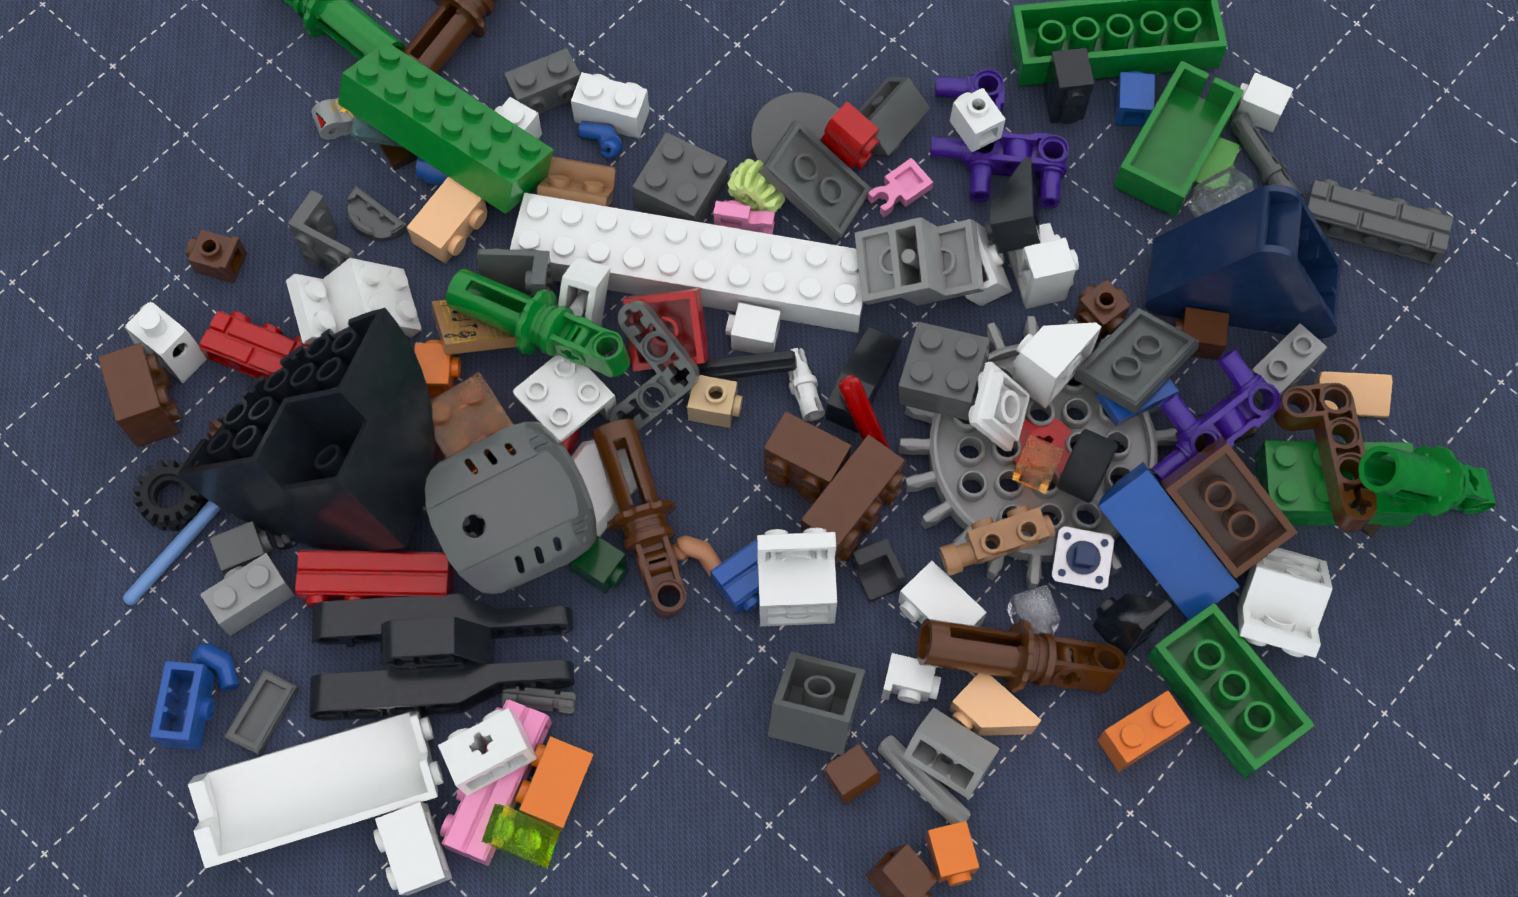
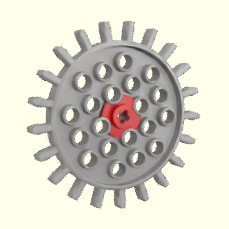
M1035 316L1027 317L1023 331L1024 338L1029 333L1034 336L1038 332L1039 328ZM1069 320L1067 324H1077V323H1076V321ZM995 323L987 324L985 336L990 338L989 347L992 351L989 353L988 362H993L1012 378L1015 370L1012 364L1019 355L1016 351L1019 344L1006 347L1001 332ZM1108 334V335L1100 342L1099 346L1110 336V334ZM1082 383L1079 386L1067 384L1046 409L1031 397L1029 398L1019 441H1014L1012 447L1016 454L1012 457H1004L998 453V445L971 424H964L955 417L906 406L905 415L930 423L931 429L927 439L900 438L899 453L928 455L930 471L905 478L904 489L907 493L935 487L942 503L929 509L922 516L921 524L924 529L937 525L946 517L951 516L964 530L954 540L955 546L966 543L965 536L967 531L972 530L971 524L989 517H992L994 522L1002 520V516L1007 514L1008 511L1024 505H1028L1029 510L1040 507L1042 513L1051 512L1056 515L1059 523L1054 525L1055 534L1065 526L1108 534L1115 540L1121 534L1098 506L1100 499L1113 486L1110 477L1112 475L1124 477L1142 462L1151 469L1158 463L1157 446L1175 445V442H1177V436L1175 435L1177 430L1175 428L1165 430L1154 429L1150 413L1162 410L1159 405L1115 426L1112 420L1104 414V408L1096 398L1098 392ZM1077 408L1083 412L1085 418L1074 420L1068 416L1067 410ZM1035 409L1043 410L1049 419L1043 422L1036 421L1032 418L1030 412ZM1084 429L1093 431L1112 441H1118L1125 449L1122 453L1114 454L1094 499L1089 503L1057 488L1060 476L1072 452L1070 444L1077 442ZM964 446H972L978 450L979 456L972 459L966 458L961 454L960 449ZM1043 448H1045V449L1047 450V451H1043L1041 454L1036 451V450L1040 451V450H1042ZM1042 477L1049 478L1054 482L1055 489L1050 491L1043 490L1037 485L1036 480ZM1003 479H1012L1018 484L1019 489L1014 492H1007L1002 489L999 482ZM967 480H975L981 485L982 490L978 493H969L962 484ZM1079 511L1092 513L1095 517V523L1087 525L1080 522L1077 518V513ZM1022 531L1024 536L1031 537L1028 532ZM1055 537L1049 538L1046 542L1032 546L1029 549L1006 555L1028 561L1026 574L1028 590H1036L1042 576L1041 562L1052 561ZM986 543L988 548L996 549L993 544ZM1114 551L1110 568L1111 576L1117 574L1122 567ZM1005 556L988 562L986 570L987 579L993 581L999 574Z

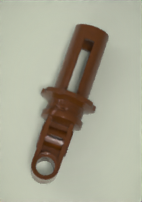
M434 0L438 8L402 52L438 74L470 34L479 38L486 34L487 27L483 19L494 11V4L497 0Z
M633 419L613 421L600 426L592 432L617 510V514L607 522L609 530L622 531L624 533L623 535L626 539L623 542L625 551L634 552L637 569L642 583L645 585L654 613L661 618L671 619L682 612L686 600V591L680 576L677 557L671 542H669L675 536V532L672 526H668L669 523L666 520V516L671 514L676 509V506L670 500H660L635 421ZM624 448L643 504L634 507L616 452ZM663 591H672L678 596L679 602L673 607H665L659 602L658 595Z
M927 618L920 627L917 639V660L920 665L1003 677L1007 690L1016 693L1025 687L1027 681L1041 687L1053 685L1063 689L1073 688L1094 693H1106L1127 664L1124 653L1112 644L1080 641L1070 637H1054L1051 633L1045 632L1034 634L1030 622L1019 619L1017 623L1014 622L1010 630L1006 631Z

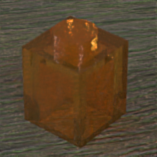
M1029 435L1011 479L1046 494L1064 449Z

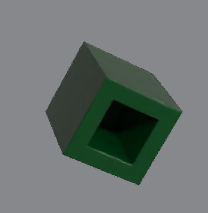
M597 536L596 541L586 552L568 563L570 571L604 594L612 586L618 587L628 572L625 553Z

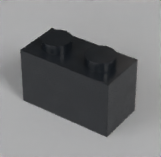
M1087 48L1052 51L1043 86L1050 123L1061 122L1071 124L1084 119L1094 86Z

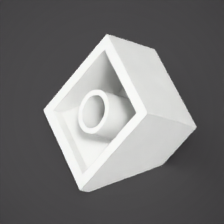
M1096 322L1042 326L1034 336L1029 333L1017 347L1016 351L1019 355L1012 364V367L1015 369L1012 379L1025 389L1033 400L1046 409L1074 377L1075 370L1092 354L1101 326Z

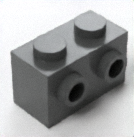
M567 48L504 73L509 96L538 112V115L571 102L581 75Z
M888 77L858 110L880 129L876 137L880 142L872 151L873 155L889 156L900 147L901 141L905 136L920 125L921 118L930 109L909 77Z

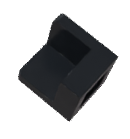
M887 538L853 552L851 564L869 601H875L904 588L906 577Z

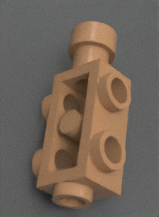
M1024 505L1008 511V518L994 522L993 518L989 517L971 524L972 530L967 531L965 536L966 543L957 546L951 543L939 547L940 557L947 575L951 576L963 572V567L972 564L976 566L1020 550L1029 549L1032 546L1046 542L1049 538L1055 537V529L1049 515L1043 516L1040 507L1029 510L1028 505ZM1022 531L1028 532L1031 537L1024 536ZM986 543L993 544L996 549H989Z

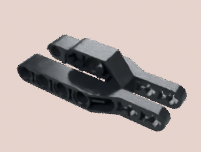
M447 594V597L408 596L316 603L313 605L312 644L314 642L325 645L346 644L347 647H355V643L381 642V664L386 667L407 668L457 664L459 666L314 675L310 678L309 717L321 721L392 717L418 710L420 715L464 713L500 694L502 690L516 689V685H520L519 690H524V688L561 689L571 687L575 683L574 664L566 660H545L494 664V639L569 633L573 630V610L565 606L496 609L462 594Z

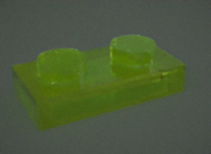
M494 804L481 842L537 867L548 869L560 830L508 806Z

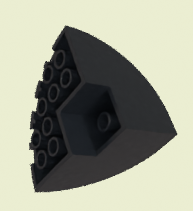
M384 307L349 319V327L335 334L331 329L324 331L307 349L301 345L281 359L280 364L283 367L274 372L267 380L261 375L241 394L245 401L235 404L227 412L224 411L217 419L222 424L209 441L204 438L199 441L177 476L206 499L246 522L253 521L258 528L282 537L281 534L286 535L295 542L337 551H381L404 548L412 537V531L426 501V478L434 465V421L427 384L416 354L396 320Z

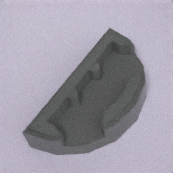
M355 185L348 196L347 212L351 225L360 235L370 240L387 241L398 238L408 231L406 223Z

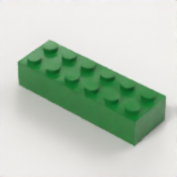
M1069 0L1013 5L1009 23V34L1018 86L1044 84L1052 51L1087 48L1093 79L1119 77L1120 72L1141 71L1144 74L1175 72L1181 61L1198 69L1219 68L1227 48L1218 0Z
M387 41L342 73L338 105L503 213L507 214L523 200L524 193H531L547 178L554 149Z

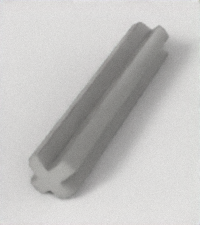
M894 736L886 737L879 744L878 752L950 824L967 821L970 818V811L936 778L902 758L906 748Z

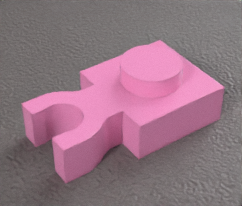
M910 158L884 176V184L886 186L872 189L868 192L867 199L871 204L877 199H885L887 203L880 206V214L885 217L892 212L895 204L899 201L904 207H907L930 191L933 187V181Z
M734 200L726 202L716 201L713 213L714 225L773 235L775 212L751 211V206H746Z

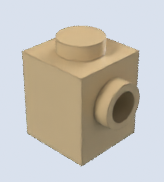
M700 375L698 382L691 388L687 406L688 421L731 428L733 416L740 417L743 404V396L738 395L737 382Z

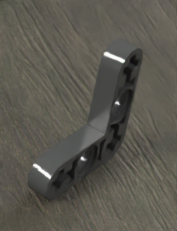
M633 300L619 310L618 324L657 374L614 407L610 413L609 420L610 422L620 420L623 417L622 411L625 414L629 413L639 405L643 411L633 418L637 430H639L694 387L699 380L700 373L695 361L652 307L645 301ZM631 309L633 312L640 310L644 315L640 319L643 326L647 329L653 325L656 329L642 339L639 334L644 332L645 329L638 322L633 325L629 322L628 319L632 316L629 310ZM659 336L666 340L668 344L666 355L658 356L651 351L650 340L653 337ZM676 353L679 358L673 361V363L679 370L686 368L690 374L686 377L689 383L685 380L679 382L675 380L674 376L677 374V370L672 363L666 368L662 363L669 360ZM649 387L658 388L663 393L664 400L660 406H653L647 402L645 393Z

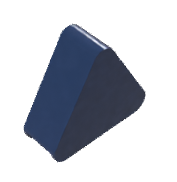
M1265 185L1153 239L1145 307L1154 314L1176 318L1182 317L1186 307L1228 313V326L1288 335L1301 324L1317 339L1328 338L1337 332V309L1342 264L1301 194L1289 186Z

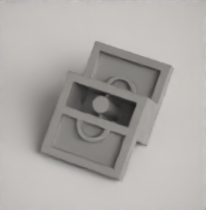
M919 217L855 232L862 302L867 305L903 298L918 306L984 292L976 222L972 219L937 227Z

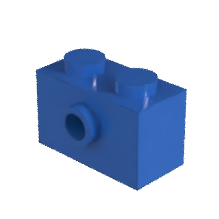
M165 661L150 737L161 746L201 750L206 722L212 719L214 713V699L211 696L215 675L204 664Z

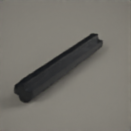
M789 350L711 359L705 363L697 364L700 375L728 379L794 371L797 368L795 352ZM675 366L677 374L674 376L675 380L678 382L685 380L689 383L686 379L687 375L690 374L686 368L679 370Z

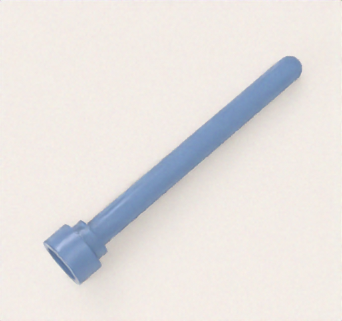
M208 501L126 591L123 601L127 605L136 604L222 508Z

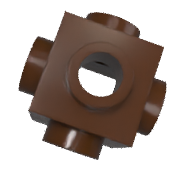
M1107 279L1097 287L1095 284H1092L1081 292L1078 296L1079 303L1074 318L1078 323L1096 322L1101 326L1096 340L1097 343L1106 335H1111L1126 320L1125 318L1131 305L1123 290L1119 287H1114Z

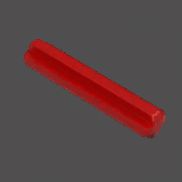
M848 375L845 379L840 380V391L862 440L864 441L869 434L889 448L860 379L855 378L854 375Z

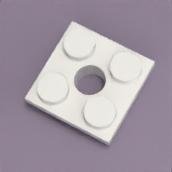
M986 362L984 371L978 376L979 390L975 405L971 406L969 410V421L973 427L977 428L1004 451H1012L1014 441H1019L1030 394L993 362Z

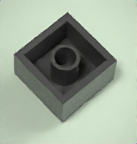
M666 132L632 186L634 205L649 214L703 223L728 182V161Z
M918 322L899 382L900 405L969 421V410L971 406L975 405L979 390L978 376L984 371L985 363L989 359L990 338Z
M791 651L772 704L768 736L844 755L860 701L865 670Z

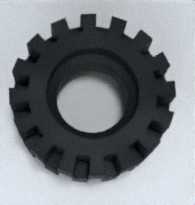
M169 459L168 465H166L161 460L156 462L157 469L153 470L150 465L145 468L148 473L146 478L141 474L136 480L141 485L134 486L133 492L137 497H134L133 500L134 504L138 507L137 510L152 526L156 525L159 530L166 531L167 527L172 532L178 531V525L181 524L185 527L189 523L188 520L194 518L197 514L198 509L201 510L205 503L202 500L206 498L177 476L184 465L183 462L179 465L176 460ZM169 484L181 485L184 494L179 503L169 508L158 505L157 496L162 488Z

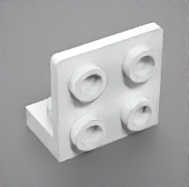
M558 354L513 390L514 396L539 423L550 430L560 442H563L598 412L608 420L611 411L617 406L615 395L588 367L572 363Z

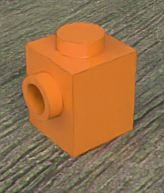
M441 340L415 343L414 352L423 371L429 396L453 398L455 378H460L461 358L456 357L455 354L445 355Z
M967 821L928 830L925 839L935 875L938 879L937 882L948 881L949 886H957L972 881L971 874L977 872L979 863Z

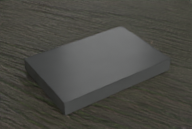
M798 120L789 125L758 171L833 241L842 237L866 200L868 192L872 190L868 184Z
M1138 308L1075 370L1074 379L1129 411L1136 413L1198 350L1199 340Z

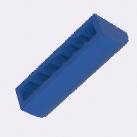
M1144 462L1118 480L1100 499L1099 508L1188 620H1191L1211 604L1218 603L1240 587L1228 568Z

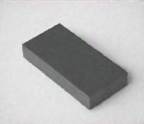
M263 670L224 737L261 756L298 693L299 688Z

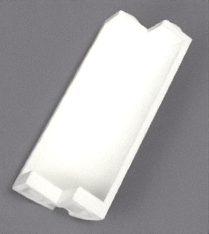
M418 710L409 711L194 776L188 784L199 819V823L193 832L205 869L438 797L437 785L443 784L444 780L438 761L433 762L428 740L434 739V734L428 716L421 718Z

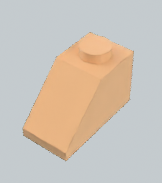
M979 673L952 701L949 709L953 713L951 716L953 720L979 736L1032 734L1041 722V719L991 675Z

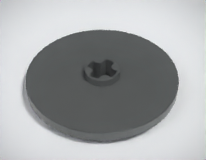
M806 92L787 93L770 100L758 112L752 125L750 142L755 160H761L764 164L789 125L795 120L800 121L820 140L825 133L824 129L839 108L821 96Z

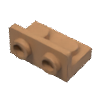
M552 156L547 178L538 185L537 195L609 207L613 202L617 170L611 166Z

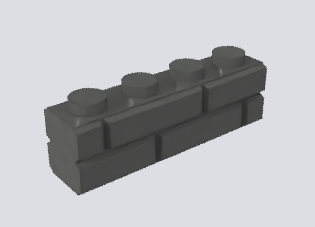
M1330 179L1314 180L1305 197L1308 208L1325 236L1434 266L1439 263L1447 250L1453 217L1443 215V212L1437 208L1428 207L1421 209L1413 207L1403 199L1391 198L1388 200L1374 196L1373 192L1367 189H1347L1340 187L1339 183Z

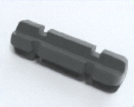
M516 685V689L502 690L501 701L503 706L506 700H511L527 708L539 711L553 712L554 708L559 709L558 713L572 714L576 709L577 695L574 691L561 690L560 694H558L556 689L524 688V690H519L520 685Z

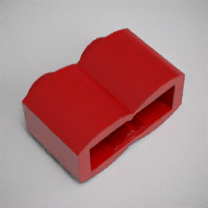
M847 101L831 117L820 141L851 170L855 167L861 170L873 156L872 151L880 142L876 138L880 129Z

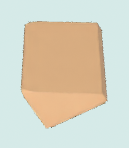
M1320 372L1314 380V384L1340 383L1345 385L1353 395L1358 417H1389L1393 384L1392 375ZM1325 400L1329 408L1338 410L1335 403Z

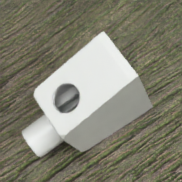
M152 302L147 303L125 326L133 343H142L149 354L155 353L160 365L165 367L170 374L182 383L207 360L189 332ZM178 346L183 352L179 356L173 357V350Z

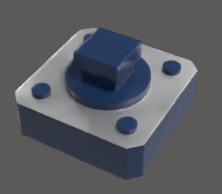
M1062 527L1055 534L1049 580L1055 585L1101 592L1108 586L1114 539L1108 534Z

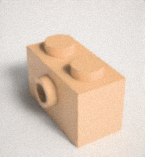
M447 177L407 226L412 243L446 264L452 256H457L463 250L466 239L474 229L478 230L484 224L488 213L485 200L450 177Z

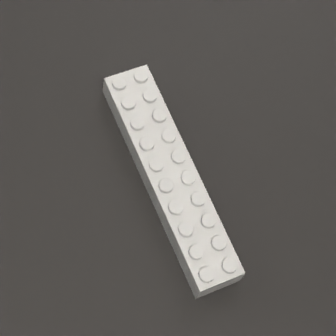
M524 193L510 250L534 249L549 251L553 281L561 282L562 276L576 257L611 267L607 290L642 295L700 287L704 307L736 312L738 303L779 310L781 311L780 320L855 333L859 331L864 303L861 297L857 250L855 248Z

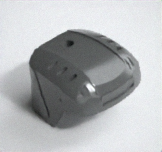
M522 422L500 429L462 451L440 461L426 478V509L431 527L450 564L464 580L483 593H503L564 565L566 566L586 552L596 541V517L584 479L565 446L550 430L539 422ZM507 443H510L516 450L514 456L510 455L506 450L505 445ZM486 449H489L495 456L497 464L492 465L485 456L484 451ZM466 459H470L478 469L477 474H472L466 466ZM472 515H476L478 519L483 518L485 521L484 533L480 536L476 531L469 532L467 530V526L471 524L470 517ZM555 537L560 539L562 546L560 551L555 550L553 542ZM537 546L541 548L544 557V563L539 564L534 549ZM516 556L522 558L525 568L523 573L518 572L515 561Z

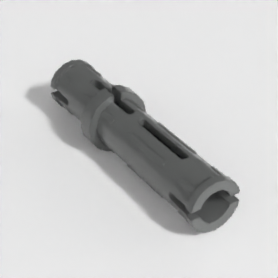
M1243 113L1235 117L1229 123V128L1237 136L1241 145L1262 174L1260 178L1265 185L1289 186L1296 189L1303 196L1287 173L1288 167L1284 162L1280 163L1278 158H1276L1270 146L1255 127L1250 116L1247 113Z

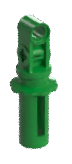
M283 0L293 7L296 14L303 18V27L310 36L317 38L321 35H329L358 60H361L386 41L401 51L405 48L399 39L352 3L353 0Z
M466 268L458 271L449 284L446 303L450 309L515 336V346L520 353L531 355L540 348L543 353L549 356L561 355L572 363L584 365L608 377L622 375L630 365V357L621 336L617 332L596 325L582 316H575L570 308L565 306L558 307L557 297L554 292L541 289L532 297ZM616 351L612 356L604 357L606 353Z
M1383 445L1375 446L1366 451L1359 463V478L1367 489L1399 497L1407 504L1410 511L1421 516L1425 514L1439 516L1450 509L1461 511L1464 514H1475L1489 510L1497 505L1486 469L1463 465L1462 462L1455 458L1451 450L1442 446L1429 447L1425 445L1413 450V453Z

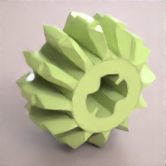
M747 159L744 163H740L738 168H735L730 175V180L727 183L729 186L728 193L735 198L734 201L751 206V211L776 212L777 209H780L786 200L785 196L758 173L763 162L761 160L755 162Z

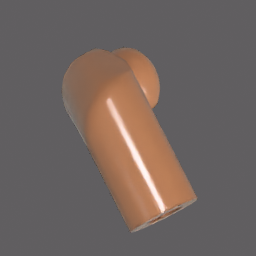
M685 535L677 538V543L672 545L678 561H685L688 557L698 559L710 578V570L722 563L712 546L706 541Z

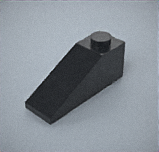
M1031 157L1023 159L990 204V219L985 220V229L988 240H995L998 254L1024 249L1026 246L1041 243L1039 185Z
M868 327L842 370L826 403V420L856 433L859 432L840 391L839 382L848 375H854L855 378L860 379L868 400L872 405L901 344L900 339Z
M1126 593L1117 601L1112 596L1096 610L1099 616L1094 622L1093 627L1108 644L1118 647L1127 657L1152 636L1172 605L1167 600Z

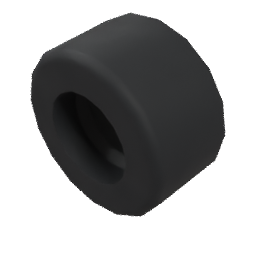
M1084 429L1067 460L1057 488L1083 501L1092 502L1110 466L1118 444L1093 431Z

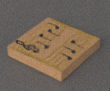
M446 300L432 301V314L445 355L516 347L515 336L450 309L447 306Z

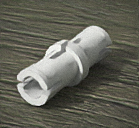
M798 348L791 349L796 355L797 368L794 371L788 372L790 377L789 389L798 401L803 421L807 422L809 420V422H812L825 415V410L817 393L816 387L818 382L816 376L811 374L804 350L802 348L799 350Z

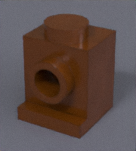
M202 229L198 238L192 237L186 247V256L196 273L231 283L235 282L247 255L239 237L232 236L229 238Z

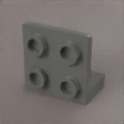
M311 190L289 220L288 225L294 236V242L302 252L301 257L315 267H319L321 264L332 272L347 259L356 258L349 247L334 240L337 226L323 195Z
M499 248L478 249L477 260L480 275L532 297L541 289L555 293L549 251Z

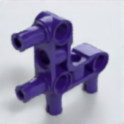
M983 69L978 71L977 74L967 76V78L937 76L935 97L957 99L964 93H973L984 88L992 91L987 94L1002 113L1005 100L1004 80L1001 74L993 69ZM1003 130L1000 139L980 148L987 150L988 153H981L977 150L971 152L962 138L932 135L930 157L959 159L960 163H964L971 173L970 200L976 202L988 201L990 197L991 175L1012 176L1023 159L1031 157L1036 178L1040 179L1039 205L1044 208H1055L1059 205L1061 179L1066 175L1067 157L1070 150L1069 144L1063 137L1034 132L1032 135L1014 134ZM1045 155H1054L1058 159H1050Z
M1236 349L1227 351L1216 360L1235 386L1233 392L1201 417H1194L1178 393L1170 395L1159 404V407L1177 430L1175 433L1177 442L1173 446L1174 451L1150 469L1159 482L1198 454L1195 448V440L1200 434L1206 440V447L1220 437L1233 447L1236 439L1250 428H1258L1279 408L1281 397L1278 389L1274 385L1267 383L1262 375L1258 373L1253 374ZM1257 390L1263 396V403L1259 409L1253 404V395Z

